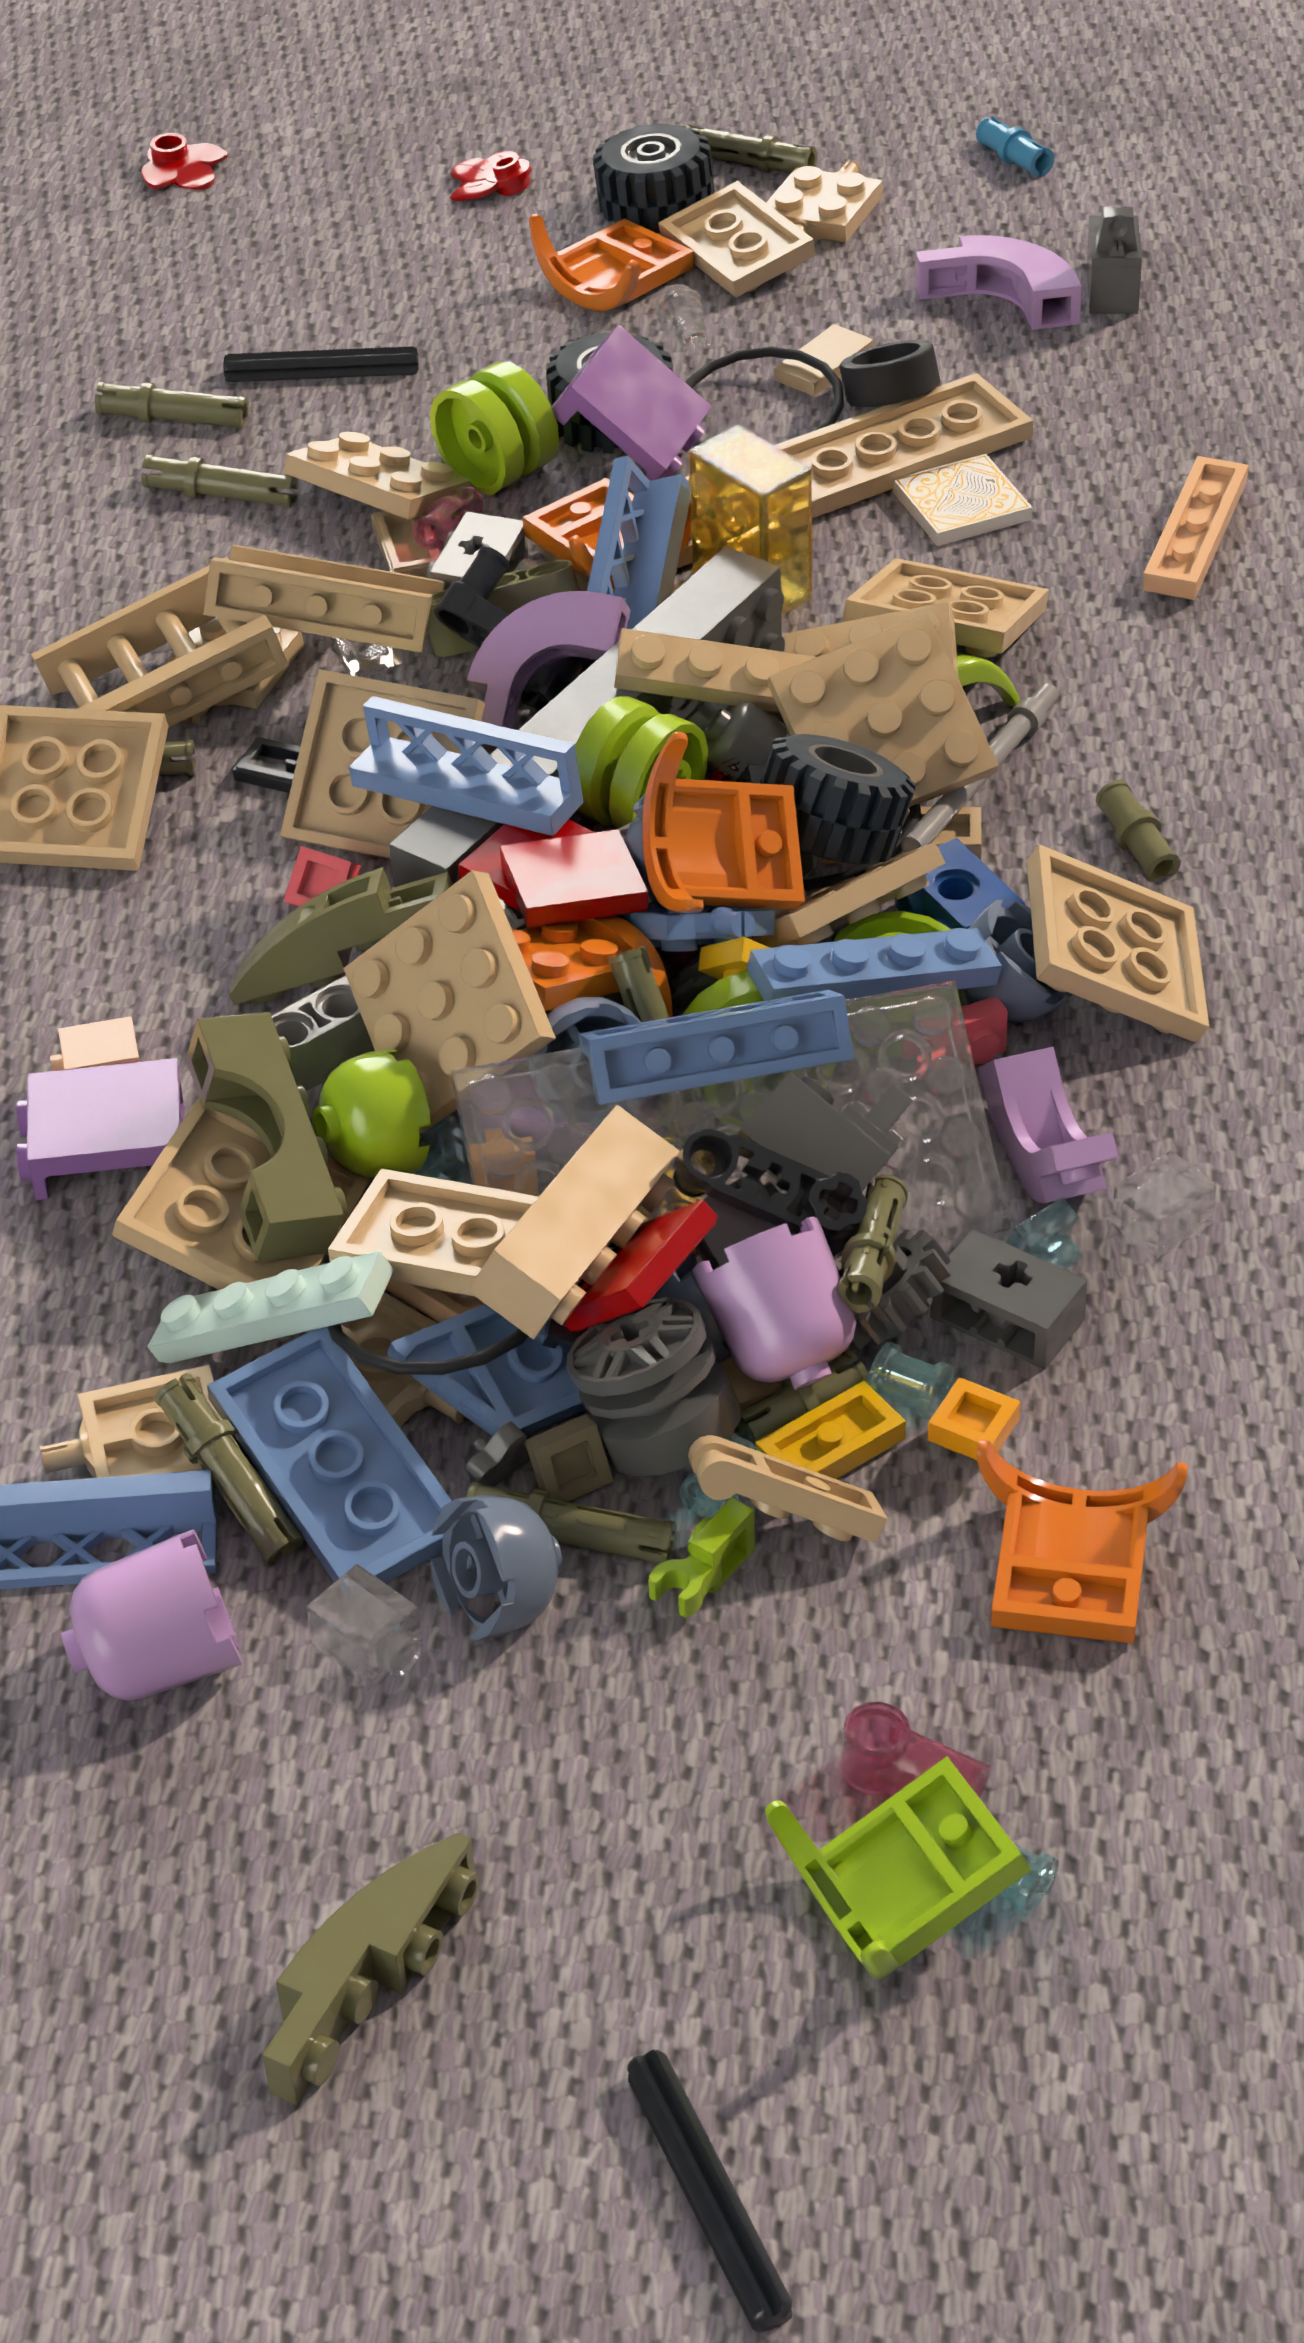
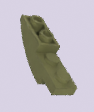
M382 867L351 878L317 895L275 925L254 946L237 969L229 993L233 1005L253 1000L255 1003H266L280 997L287 989L309 984L311 987H320L337 980L342 973H345L343 968L348 965L352 947L356 946L359 950L371 948L453 885L449 873L444 872L391 888Z
M456 1833L423 1848L389 1868L356 1892L299 1949L276 1981L284 2023L262 2055L271 2094L297 2105L311 2083L321 2086L327 2081L338 2059L340 2049L339 2038L350 2021L361 2024L368 2017L377 1998L378 1984L402 1994L416 1972L421 1975H426L430 1972L442 1948L443 1933L441 1931L453 1913L463 1916L468 1912L478 1892L480 1876L475 1872L471 1838Z

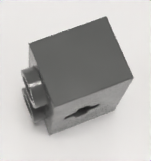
M971 1229L949 1255L951 1262L947 1266L952 1271L951 1276L939 1282L944 1290L940 1295L934 1297L930 1306V1318L1045 1370L1085 1321L1088 1280L1064 1267L1056 1266L1017 1249L1005 1241L997 1240Z

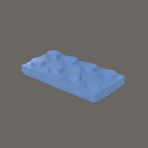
M328 1327L312 1330L207 1385L209 1401L220 1417L228 1419L237 1431L236 1436H234L348 1603L357 1600L443 1552L442 1542L444 1534L432 1536L434 1522L442 1507L452 1500L347 1353L332 1341Z

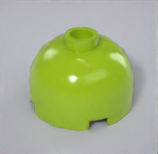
M393 1048L372 1051L342 1062L330 1072L320 1092L318 1107L314 1109L312 1116L315 1136L323 1138L326 1148L332 1157L344 1169L369 1179L375 1178L380 1169L409 1174L418 1171L427 1159L430 1145L418 1147L420 1140L419 1128L431 1126L430 1110L425 1088L415 1066L409 1059L397 1061L394 1055L398 1050Z

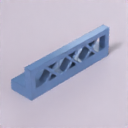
M624 456L615 458L613 462L587 591L623 597L631 610L627 629H633L672 594L693 486L683 474L649 481L631 458ZM628 486L634 492L632 504L628 492ZM619 531H621V535H622V539H623V543H624L623 548H622V544H621V540H620V536H619ZM610 575H612V579H613V583H614V587H615L614 593H613V589H612V585H611V581H610Z
M372 696L363 705L371 745L349 766L351 782L354 787L554 836L584 803L574 743ZM387 721L395 722L412 741L408 742L391 738ZM431 733L445 734L462 753L458 754L447 751ZM481 745L496 746L512 762V765L508 766L497 763ZM538 756L557 761L559 778L549 776L532 758Z
M831 990L578 1034L581 1053L589 1057L595 1099L599 1105L854 1059L845 995Z
M211 1470L0 1485V1589L79 1584L82 1578L91 1572L113 1563L100 1562L88 1553L104 1539L123 1537L136 1548L125 1556L127 1557L163 1542L173 1534L184 1533L192 1529L195 1532H202L201 1545L207 1557V1560L203 1561L207 1574H216L218 1507ZM55 1543L67 1552L47 1567L32 1568L19 1558L35 1544Z

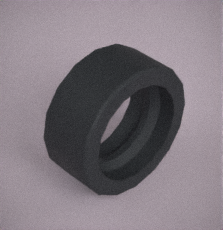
M905 340L871 347L843 359L839 365L846 401L854 407H878L910 400L930 392L940 383L934 346L926 340Z

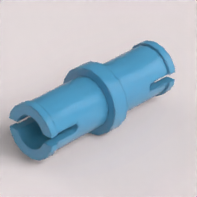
M995 116L991 118L985 117L977 126V141L996 151L999 158L1005 163L1014 162L1035 177L1039 175L1045 176L1052 169L1055 160L1053 151L1033 141L1030 133L1021 127L1011 128Z

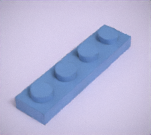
M955 928L949 931L897 934L895 936L857 940L843 939L837 942L783 945L775 948L755 949L750 951L746 970L764 1001L824 990L845 995V1001L996 986L1002 965L978 928Z

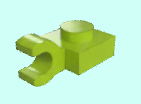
M731 1497L712 1518H703L690 1536L688 1542L690 1556L681 1560L664 1561L651 1571L648 1580L649 1598L657 1601L669 1589H684L678 1596L679 1615L688 1618L695 1614L702 1606L708 1592L715 1594L755 1550L754 1509Z

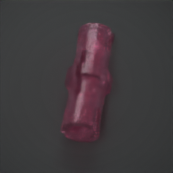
M463 486L451 496L437 499L430 506L427 515L415 522L413 527L415 541L419 546L427 550H434L438 545L440 547L445 542L448 533L456 530L466 512L481 514L483 510L481 494L472 487ZM463 505H466L465 510L461 509ZM434 525L435 529L432 531L431 526Z

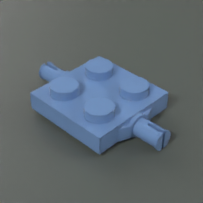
M659 902L648 903V910L643 912L615 915L638 928L650 940L655 948L660 947L661 951L698 950V945L716 944L740 937L751 939V936L775 935V910L704 905L703 910L699 913H678L668 910Z

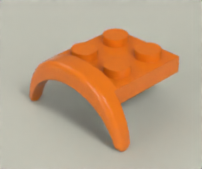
M532 214L529 217L534 251L549 283L563 297L593 311L605 312L624 305L694 268V250L627 219H622L556 252L547 234L543 218L538 214Z
M604 478L522 517L524 536L560 560H570L574 569L590 579L610 480ZM698 478L689 480L693 488L680 553L691 537L699 513L702 482ZM629 492L632 504L634 495ZM619 531V536H620V540H621V544H622V548H623L624 543H623L621 531ZM610 575L612 588H615L612 575Z
M683 732L673 733L654 763L646 787L643 805L642 837L644 860L649 884L657 901L668 910L678 913H699L703 910L704 905L797 909L805 902L793 785L676 779L683 754L688 746V737Z
M608 916L529 927L521 930L512 929L545 1011L554 1009L556 1006L578 997H601L620 992L607 959L617 954L646 946L651 968L669 1018L673 1017L670 986L663 962L650 940L625 919L618 916Z
M979 1440L977 1445L979 1470L990 1490L1006 1505L991 1610V1627L1134 1644L1147 1525L1160 1517L1176 1502L1186 1483L1188 1465L1184 1462H1177L1162 1477L1133 1488L1108 1491L1081 1490L1051 1484L1027 1475L1006 1462L997 1453L989 1440Z

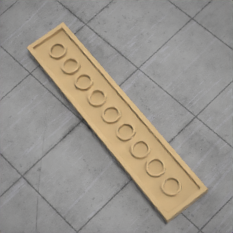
M975 373L938 386L916 398L885 405L726 462L724 465L727 470V478L720 490V507L717 513L709 518L704 536L695 540L694 533L696 528L694 529L691 540L688 541L679 555L677 568L717 554L725 546L734 548L893 489V480L982 454H989L1033 438V419L979 374ZM693 475L687 476L685 478L687 480H690ZM536 544V549L549 562L560 560ZM574 569L579 590L587 591L589 578Z

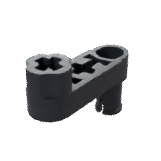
M481 546L476 558L461 580L452 582L434 609L435 616L444 626L478 648L481 647L491 631L504 618L510 615L487 601L503 574L509 569L510 563L507 558L491 547ZM567 657L558 659L539 669L526 684L520 698L522 703L541 710L578 677L583 669L579 658Z
M713 1129L699 1130L688 1138L678 1153L676 1165L678 1169L673 1172L674 1185L685 1196L696 1198L706 1194L776 1226L787 1224L789 1231L795 1234L802 1233L800 1229L803 1226L802 1221L808 1217H816L828 1244L838 1243L846 1238L861 1222L867 1212L868 1201L861 1192L860 1182L850 1174L836 1172L829 1176L738 1135H727ZM739 1156H742L749 1161L741 1172L755 1178H761L767 1170L773 1171L778 1175L776 1186L784 1190V1194L775 1192L768 1201L763 1200L758 1196L760 1185L743 1176L738 1180L735 1188L725 1183L736 1169ZM693 1164L702 1167L706 1174H703L697 1169H695ZM827 1197H832L840 1202L837 1212L842 1214L836 1220H832L824 1215L827 1205L822 1203Z

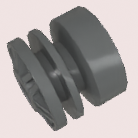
M671 1297L651 1299L641 1309L591 1326L576 1339L567 1354V1371L572 1382L579 1388V1397L582 1404L593 1414V1421L597 1424L609 1463L619 1473L635 1477L664 1475L690 1466L688 1453L694 1441L707 1435L718 1436L727 1440L732 1436L741 1420L739 1400L725 1368L716 1361L715 1345L712 1338L706 1333L705 1321L700 1310L689 1300Z

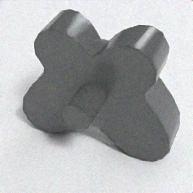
M512 1421L504 1424L489 1442L484 1437H480L473 1444V1447L479 1453L475 1454L465 1467L471 1474V1483L474 1481L482 1485L495 1487L511 1476L517 1469L522 1468L531 1461L527 1449L522 1445L528 1436Z

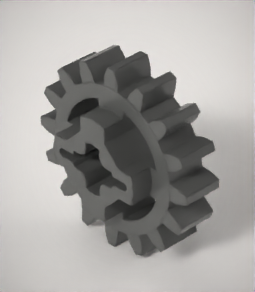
M910 1229L904 1230L894 1241L893 1247L896 1253V1262L892 1275L883 1282L879 1304L875 1306L871 1303L872 1309L868 1312H854L856 1327L853 1340L849 1346L852 1345L856 1351L861 1350L871 1338L878 1345L885 1339L894 1338L905 1332L907 1324L916 1315L924 1314L928 1307L931 1306L934 1297L943 1292L944 1289L939 1282L951 1276L952 1271L947 1266L951 1260L933 1235L930 1236L926 1230L921 1229L915 1235H913ZM841 1268L839 1274L842 1278L844 1270Z

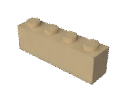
M616 1105L493 1250L468 1291L533 1340L551 1318L562 1326L586 1294L578 1284L583 1280L591 1287L595 1285L617 1255L608 1247L613 1242L623 1249L647 1218L638 1211L641 1206L650 1213H653L672 1188L675 1181L667 1176L666 1173L678 1157L680 1151L619 1105Z

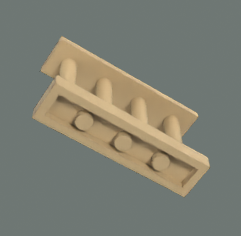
M233 544L231 546L230 560L216 557L210 560L203 615L250 622L265 614L271 625L276 628L422 653L425 648L426 634H428L431 594L443 591L445 581Z
M210 565L31 654L51 695L69 690L79 707L77 709L165 714L169 727L290 666L273 626L265 614L248 623L203 615ZM217 618L226 634L197 648L188 632ZM169 643L177 659L148 673L139 657ZM119 667L128 683L98 698L90 681Z

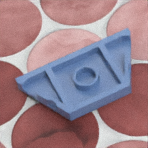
M483 1304L392 1341L387 1355L389 1358L398 1361L448 1360L480 1352L513 1334L518 1328L488 1305ZM546 1325L534 1340L528 1337L518 1347L485 1365L444 1375H410L491 1436L510 1421L527 1435L587 1409L579 1397V1388L572 1382L567 1371L569 1346L559 1343L555 1349L542 1346Z

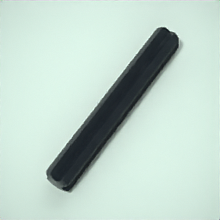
M413 346L236 353L225 355L223 360V372L227 382L414 375L419 371V355L417 348Z
M651 2050L645 2055L635 2056L627 2065L629 2073L628 2082L751 2328L761 2333L773 2330L775 2327H780L792 2318V2300L667 2055L660 2050Z

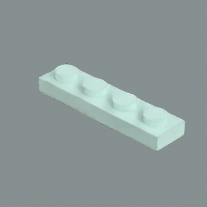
M376 1251L355 1257H338L327 1264L298 1271L296 1269H288L273 1277L249 1283L236 1282L224 1289L196 1296L183 1295L171 1301L165 1307L161 1314V1321L147 1347L159 1362L173 1363L373 1316L394 1269L382 1252Z

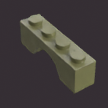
M270 1012L197 1019L186 1061L203 1109L225 1113L248 1125L263 1140L271 1158L268 1162L250 1172L239 1207V1213L256 1262L329 1253L328 1248L336 1238L339 1227L346 1222L347 1205L342 1189L334 1187L329 1175L326 1144L321 1136H315L310 1123L309 1100L306 1090L303 1086L296 1085L290 1068L291 1053L287 1039L284 1036H278Z

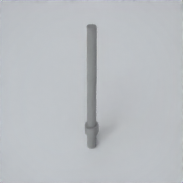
M1043 683L1031 697L1021 699L1008 713L1007 724L989 743L999 766L1025 736H1033L1045 723L1047 711L1059 697V692L1054 685ZM989 777L942 795L901 841L902 852L906 853L932 843Z

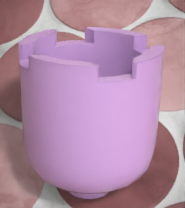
M808 1217L801 1222L803 1225L800 1228L802 1233L791 1236L787 1224L779 1225L725 1248L724 1250L729 1262L715 1270L712 1269L709 1261L697 1264L692 1270L733 1360L740 1370L753 1380L773 1383L790 1379L794 1390L814 1384L832 1375L828 1362L842 1354L853 1340L856 1327L854 1312L849 1310L837 1293L841 1277L821 1225L816 1217Z
M194 1529L96 1569L83 1577L73 1591L70 1603L73 1628L61 1633L66 1654L75 1673L88 1669L97 1686L113 1698L126 1701L142 1699L243 1664L237 1650L239 1648L220 1590L218 1587L213 1589L211 1587L203 1561L207 1560V1557Z

